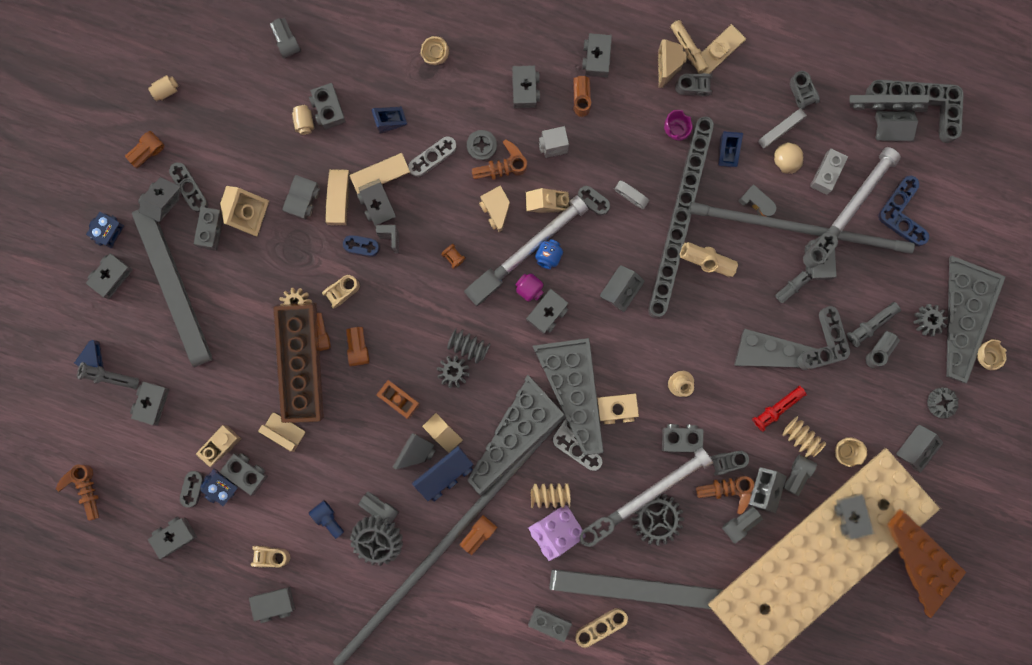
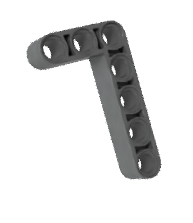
M875 80L866 89V95H894L892 88L898 90L899 95H912L911 90H915L917 95H929L928 105L940 106V140L944 143H951L961 135L963 90L957 85ZM873 87L878 88L880 90V94H876L873 91ZM930 91L936 94V98L930 95ZM949 92L954 94L955 99L949 97ZM948 111L953 112L954 118L948 115ZM947 129L953 132V137L948 135Z

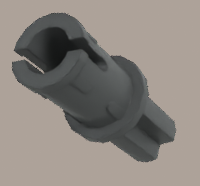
M802 271L791 282L788 281V284L775 295L776 299L780 303H784L794 293H798V290L811 280L808 274Z

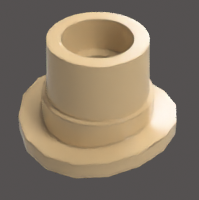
M678 371L669 378L668 388L676 396H689L694 391V378L687 371Z

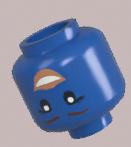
M555 240L542 242L535 255L538 265L546 269L557 267L563 255L560 243Z

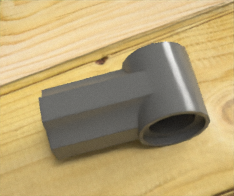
M279 18L274 20L270 25L278 41L277 45L283 58L300 52V47L295 36L292 35L286 19Z
M885 331L873 350L867 354L866 364L870 368L875 369L885 365L888 357L900 341L898 336ZM874 354H876V355L879 356V358H880V362H879V363H876V362L874 361V359H873Z
M799 454L792 465V471L784 485V489L799 496L807 479L813 475L817 463Z
M369 491L358 504L368 513L374 515L376 519L380 515L383 520L388 518L389 523H392L399 514V511L386 502H382Z
M751 506L737 518L728 521L722 529L735 544L748 534L747 532L762 521L763 518Z

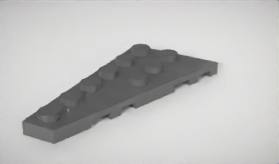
M954 256L949 257L946 377L965 384L968 382L1006 276Z
M590 339L534 345L533 349L584 456L604 453Z
M529 375L526 376L525 383L516 394V399L512 406L508 408L497 427L491 443H488L485 448L487 450L483 457L478 461L467 480L481 496L566 417Z

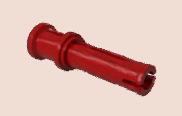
M797 386L796 389L774 406L766 407L761 415L753 417L754 424L760 431L764 432L768 425L772 422H777L782 413L807 395L805 390L801 386Z

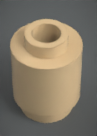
M166 75L152 83V86L148 89L153 98L158 101L160 99L164 100L176 93L178 84L173 76L169 78Z
M307 105L294 107L292 116L295 131L299 132L300 135L310 134L311 130L314 129L311 110H309Z

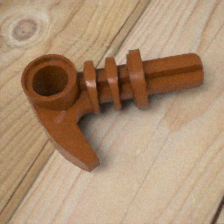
M505 139L502 143L509 151L510 158L504 159L502 163L497 160V164L489 161L487 166L473 168L472 175L474 179L491 176L492 180L496 178V175L502 177V174L506 173L509 176L510 172L519 176L526 172L527 160L513 143ZM520 161L524 166L521 169H516L513 164Z
M75 465L60 479L56 490L60 492L70 483H75L76 489H80L78 495H81L82 499L79 500V504H84L87 519L89 521L98 519L99 513L95 500L99 499V497L93 494L96 490L91 487L94 485V482H90L93 477V469L89 465ZM81 468L85 471V476L82 479L78 475Z
M740 476L735 481L729 478L728 482L723 479L721 483L718 480H713V484L696 487V494L698 498L715 496L716 499H720L722 494L725 497L728 496V493L731 496L738 495L740 501L737 514H742L749 505L754 482L746 476ZM743 479L748 482V488L744 491L739 487V483Z

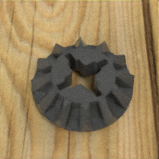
M486 130L473 132L467 140L468 153L474 159H490L497 148L495 137ZM481 138H483L484 144L490 145L484 147L482 153L480 148L476 147V145L480 144Z
M937 388L930 393L927 405L934 416L949 418L955 414L959 407V398H957L954 391L948 388ZM942 397L944 400H950V402L946 404V408H944L943 405H936L937 403L942 401Z

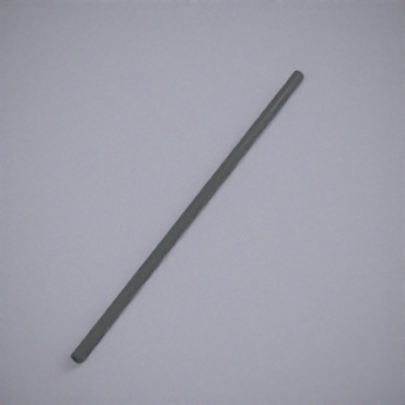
M559 424L479 498L333 661L335 665H343Z

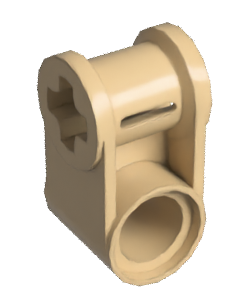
M346 275L327 287L322 294L327 296L334 309L355 294L360 288V283L355 277ZM353 280L354 287L349 290L346 289V282Z
M253 546L252 548L254 550V558L251 566L282 567L290 561V554L286 549L270 548L267 546ZM277 553L283 555L284 560L282 563L277 562Z

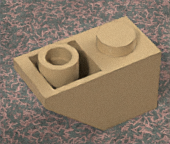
M498 186L480 196L482 202L479 204L483 212H488L491 217L488 221L493 230L497 228L498 232H501L510 202L502 187Z
M544 188L526 192L527 211L538 213L563 212L569 207V192Z
M222 425L196 455L211 467L224 457L241 438L231 428Z

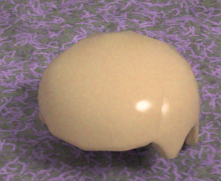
M433 36L427 38L422 44L421 56L426 63L439 65L448 58L449 47L441 37Z
M785 143L780 145L775 151V164L783 173L792 174L803 165V152L798 145Z
M991 339L980 346L977 358L985 369L997 370L1004 366L1007 360V350L1000 345L1001 341Z
M844 438L835 447V457L839 463L852 467L864 463L867 457V448L862 441L856 438Z

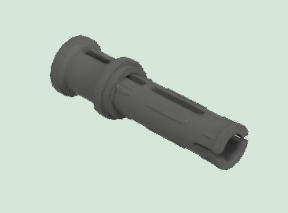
M892 302L868 322L860 323V327L855 331L847 333L849 341L855 347H859L862 341L873 336L876 329L901 312L899 305L896 302Z
M84 362L79 365L77 379L82 380L85 378L93 380L94 383L102 381L134 390L137 389L139 384V378L105 371L101 366H88Z

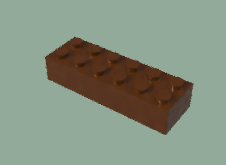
M316 303L273 306L281 423L321 421L324 418L317 305Z

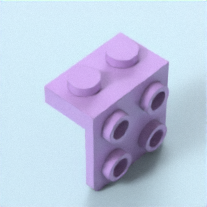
M567 505L564 508H558L544 519L528 527L532 538L537 541L543 555L549 561L580 542L582 531L581 526Z

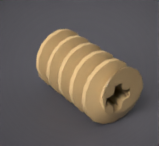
M797 416L787 425L782 435L790 434L788 441L795 439L794 447L801 445L800 452L807 450L806 458L811 455L815 457L825 447L826 442L819 443L821 437L817 436L814 438L815 432H808V425L802 427L804 421H797Z
M534 484L533 489H531V508L534 507L535 503H537L538 508H541L542 503L545 504L546 508H549L550 503L556 508L559 502L562 508L565 507L566 502L570 508V488L568 484H565L563 489L560 484H557L556 489H554L553 484H549L548 489H546L545 484H542L540 489L537 484Z

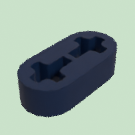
M349 235L343 240V247L348 253L373 257L379 252V245L374 239ZM351 240H354V242L356 244H359L360 246H353L352 249H350V247L347 245V242L350 243ZM370 243H373V246L376 248L371 250V253H368V249L362 248L363 245L369 246Z

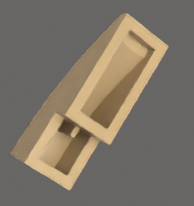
M349 170L329 171L326 202L327 225H347Z

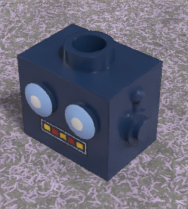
M99 211L97 217L91 220L86 235L91 240H95L96 244L100 246L104 244L112 248L124 225L119 223L113 215L109 216L107 213L103 214Z
M215 468L204 478V482L200 486L201 492L206 494L204 497L212 503L216 501L223 507L234 496V492L238 488L236 484L223 476Z

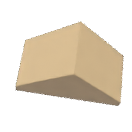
M437 413L422 426L448 453L463 441Z

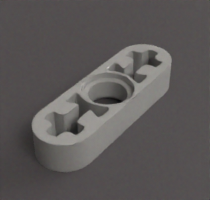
M800 108L758 140V143L765 149L802 121L807 115Z
M444 137L414 158L408 166L410 174L414 177H421L456 151L455 140L451 137ZM445 142H447L448 144L452 143L451 150L446 148L442 151V153L444 154L443 156H441L439 150L436 149L437 147H439L440 150H442L445 147ZM429 153H437L438 159L435 162H430L427 159ZM422 158H424L426 164L429 165L428 167H426L425 164L420 167V172H418L417 170L413 171L414 164H417L419 166L423 163V161L421 160Z

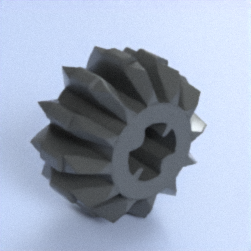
M927 304L926 307H920L919 312L914 314L918 320L913 321V323L919 324L916 328L917 331L923 329L922 335L926 336L929 333L933 337L936 333H942L941 328L947 327L943 321L947 320L948 317L942 316L945 310L938 311L939 305L932 307L931 304ZM928 318L933 319V323L928 322Z
M447 356V364L443 360L440 361L444 368L437 367L438 371L443 372L437 377L439 379L445 377L442 381L443 385L449 381L448 386L452 388L453 382H455L456 387L459 388V380L464 384L466 383L462 376L469 377L470 375L467 372H463L469 369V366L461 367L465 360L461 359L457 363L458 356H454L453 362L450 356ZM451 367L458 369L457 376L448 375Z

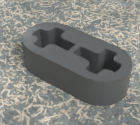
M583 186L579 189L578 197L586 204L588 209L600 216L608 213L610 203L604 196L589 186ZM587 191H589V192H590L589 196H590L593 200H590L589 198H585V200H584V199L582 198V197H583L582 192L586 193ZM596 201V202H598L599 204H601L602 202H604V203H605V206H604V207H605L606 209H605V210H604V209H601V210L599 211V210L597 209V208H598V205H597L596 203H594V202Z
M191 471L184 479L180 494V502L184 507H193L199 502L201 495L200 486L204 482V476L201 472ZM196 474L199 482L195 483L192 488L193 481L190 480V477H194ZM192 490L191 497L194 498V501H191L188 504V500L185 499V496H189L190 491Z

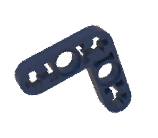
M907 176L899 183L880 210L879 220L907 241L914 243L915 246H922L928 242L929 233L926 229L901 213L919 188L918 179L914 176ZM912 181V187L906 193L903 192L908 185L907 183ZM896 195L903 197L904 202L902 205H897L894 202ZM893 207L895 210L890 214L892 218L886 219L885 213ZM901 221L908 223L909 228L907 231H902L899 228ZM913 228H915L913 233L917 235L921 233V238L923 240L917 241V236L915 234H911L909 236L908 233H910L913 230Z

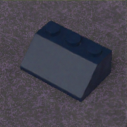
M457 446L414 481L412 485L427 501L432 499L435 502L443 495L441 493L446 487L451 489L458 483L456 479L459 476L463 475L465 477L473 471L471 467L474 464L464 451Z

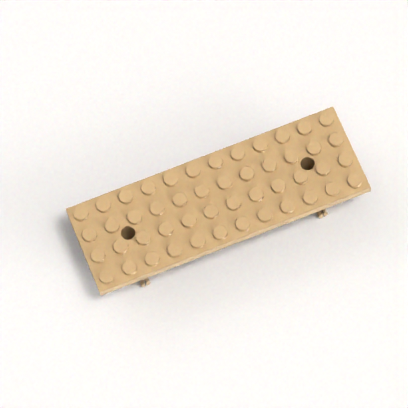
M886 448L717 595L708 605L758 664L764 665L898 547L887 524L899 509L921 526L940 508ZM863 494L874 534L852 540L846 539L840 531V524L842 522L834 509V505H837L835 500ZM852 514L849 520L853 521L856 518V514Z

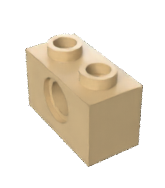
M636 394L597 398L600 421L604 422V425L615 424V420L623 419V423L633 422L634 418L639 417ZM615 404L622 406L623 412L621 415L613 413L612 408Z

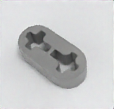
M619 181L614 188L617 193L641 209H644L649 202L647 197L623 181Z

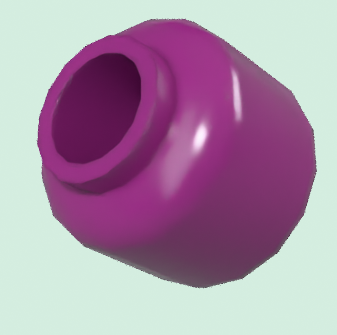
M532 273L524 274L515 284L517 286L516 292L528 302L533 299L537 301L544 293L542 291L544 283Z

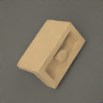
M272 413L267 423L262 425L258 431L292 452L295 451L306 433L293 423H281V416L276 413Z

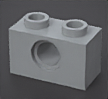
M565 126L542 131V137L539 138L540 152L545 154V158L568 153L569 143Z
M830 149L825 154L810 187L826 195L833 190L848 156Z

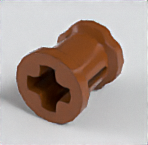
M454 244L448 246L441 253L442 257H446L452 264L451 267L453 269L461 265L466 259L465 256H461L455 249Z

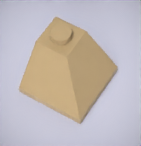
M662 40L658 50L659 88H663L681 70L683 63H686V52H683V45L669 40Z
M226 186L220 203L224 224L257 236L269 200L238 187Z

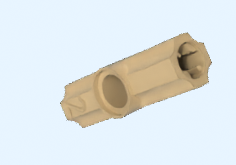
M688 242L684 243L680 252V258L700 265L702 270L708 273L715 271L725 276L733 277L738 267L737 261L717 254L716 250L712 247L702 248Z

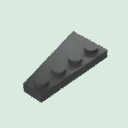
M743 329L734 366L800 368L798 365L799 355L816 350V348ZM814 357L805 359L806 363L815 361Z

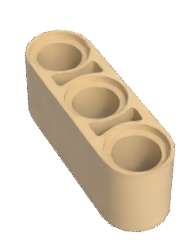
M615 608L584 625L575 633L577 644L581 647H589L626 625L628 621L627 614L622 609ZM616 613L623 614V620L619 623L613 621V616ZM605 623L607 626L606 630L598 632L596 630L597 624ZM583 632L590 635L589 640L586 642L579 640V635Z

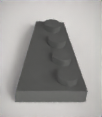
M850 95V108L854 110H864L866 108L927 112L929 95Z

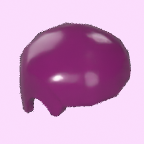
M673 110L668 114L664 122L666 134L676 141L685 140L690 136L693 129L691 117L686 116L683 110Z

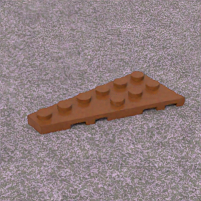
M899 509L887 526L894 542L898 544L899 554L906 563L905 568L911 582L919 593L918 598L920 603L924 605V612L928 617L932 618L959 581H961L966 571L910 516Z

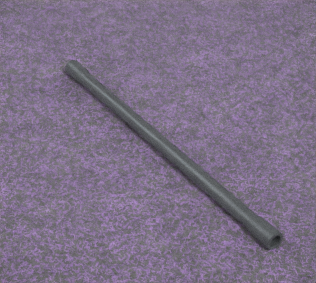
M691 202L689 206L690 214L712 216L821 236L829 230V228L716 208L700 203ZM842 231L837 237L838 240L887 248L909 254L913 253L915 244L912 242L885 239Z

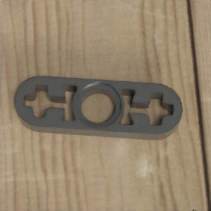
M179 162L172 164L169 169L172 179L176 185L181 186L180 192L190 208L200 213L201 207H208L207 199L187 167ZM177 168L183 169L181 173L186 179L182 180L179 175L175 174ZM186 183H192L194 186L193 190L189 193L184 191ZM195 195L198 200L202 201L201 207L194 206L196 201L192 196Z

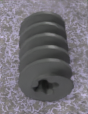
M456 327L450 337L447 349L451 350L455 346L454 352L456 354L462 350V357L468 353V360L475 357L476 364L481 360L483 361L491 344L489 343L484 347V340L477 343L476 336L470 340V333L464 337V330L456 333Z

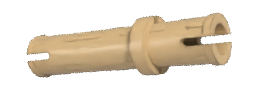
M681 20L674 22L670 28L681 45H683L688 55V60L692 61L698 73L705 72L709 66L703 59L701 50L697 49Z

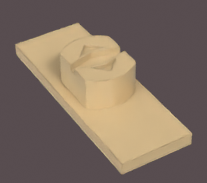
M732 24L701 53L709 66L703 73L710 74L746 40Z
M400 153L350 175L357 194H359L358 187L380 179L381 183L384 184L410 173L403 154Z

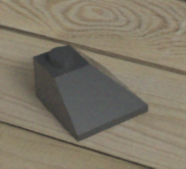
M412 433L393 468L402 469L426 462L427 459L431 460L436 452L433 449L435 445Z

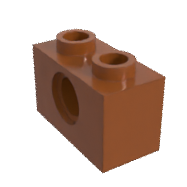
M389 380L377 393L380 399L407 419H410L420 406V403Z

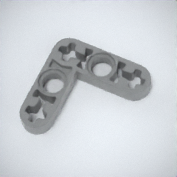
M566 418L553 437L554 445L587 469L592 471L598 470L602 465V459L598 454L588 455L592 459L594 457L598 458V466L593 465L592 467L589 466L590 462L587 459L584 462L581 461L584 457L583 453L579 457L572 454V448L579 444L574 438L573 431L567 427L568 420ZM565 435V441L570 443V440L574 441L569 451L565 450L567 447L565 444H557V436Z

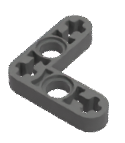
M833 306L825 307L819 312V319L827 347L800 354L798 365L803 370L842 361L850 355L849 345L839 312ZM831 313V317H827L826 314ZM832 329H835L838 332V337L836 339L833 338L831 335ZM822 351L827 354L826 362L820 357ZM814 357L815 361L809 363L805 362V359Z

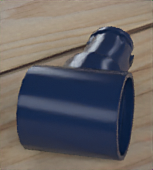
M325 500L308 512L314 522L319 526H325L335 539L344 533L343 529L334 519L335 516L333 514L335 513Z

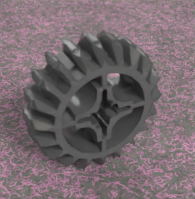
M663 494L662 499H660L659 495L639 509V511H636L634 514H637V517H631L632 521H637V524L632 525L634 529L639 527L640 529L636 532V535L638 536L643 533L642 541L649 537L648 544L650 545L654 539L657 546L660 545L661 539L666 545L667 537L674 541V537L671 534L674 533L679 536L680 533L675 529L676 527L683 528L682 525L678 524V521H684L683 517H678V514L683 513V510L676 511L679 503L672 505L673 497L666 501L667 494ZM653 503L664 504L657 512L647 508ZM668 509L671 510L673 515L672 526L665 519ZM643 512L650 518V523L646 530L642 524ZM650 513L656 516H659L661 514L662 522L665 523V525L659 522H656L654 524L653 516H651ZM659 526L668 530L661 535L651 534Z
M372 515L370 518L365 517L363 520L358 521L350 536L352 541L351 547L354 548V553H359L358 559L364 558L365 563L370 561L372 566L376 563L379 566L383 565V563L388 565L390 561H394L400 554L403 546V534L399 533L400 528H394L395 522L389 523L388 518L383 520L381 515L377 519Z

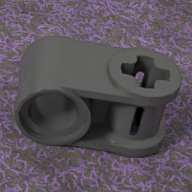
M798 71L791 78L789 84L799 109L803 110L805 106L813 103L818 104L820 98L817 90L814 88L810 75L805 71ZM796 78H801L804 81V85H799L796 82Z
M708 73L683 74L678 79L675 89L680 95L710 96L712 95V90H710L712 75ZM681 82H687L689 88L682 87Z
M743 451L710 456L715 468L714 476L744 468L749 462L748 455ZM737 454H741L744 457V462L741 465H737L734 461Z

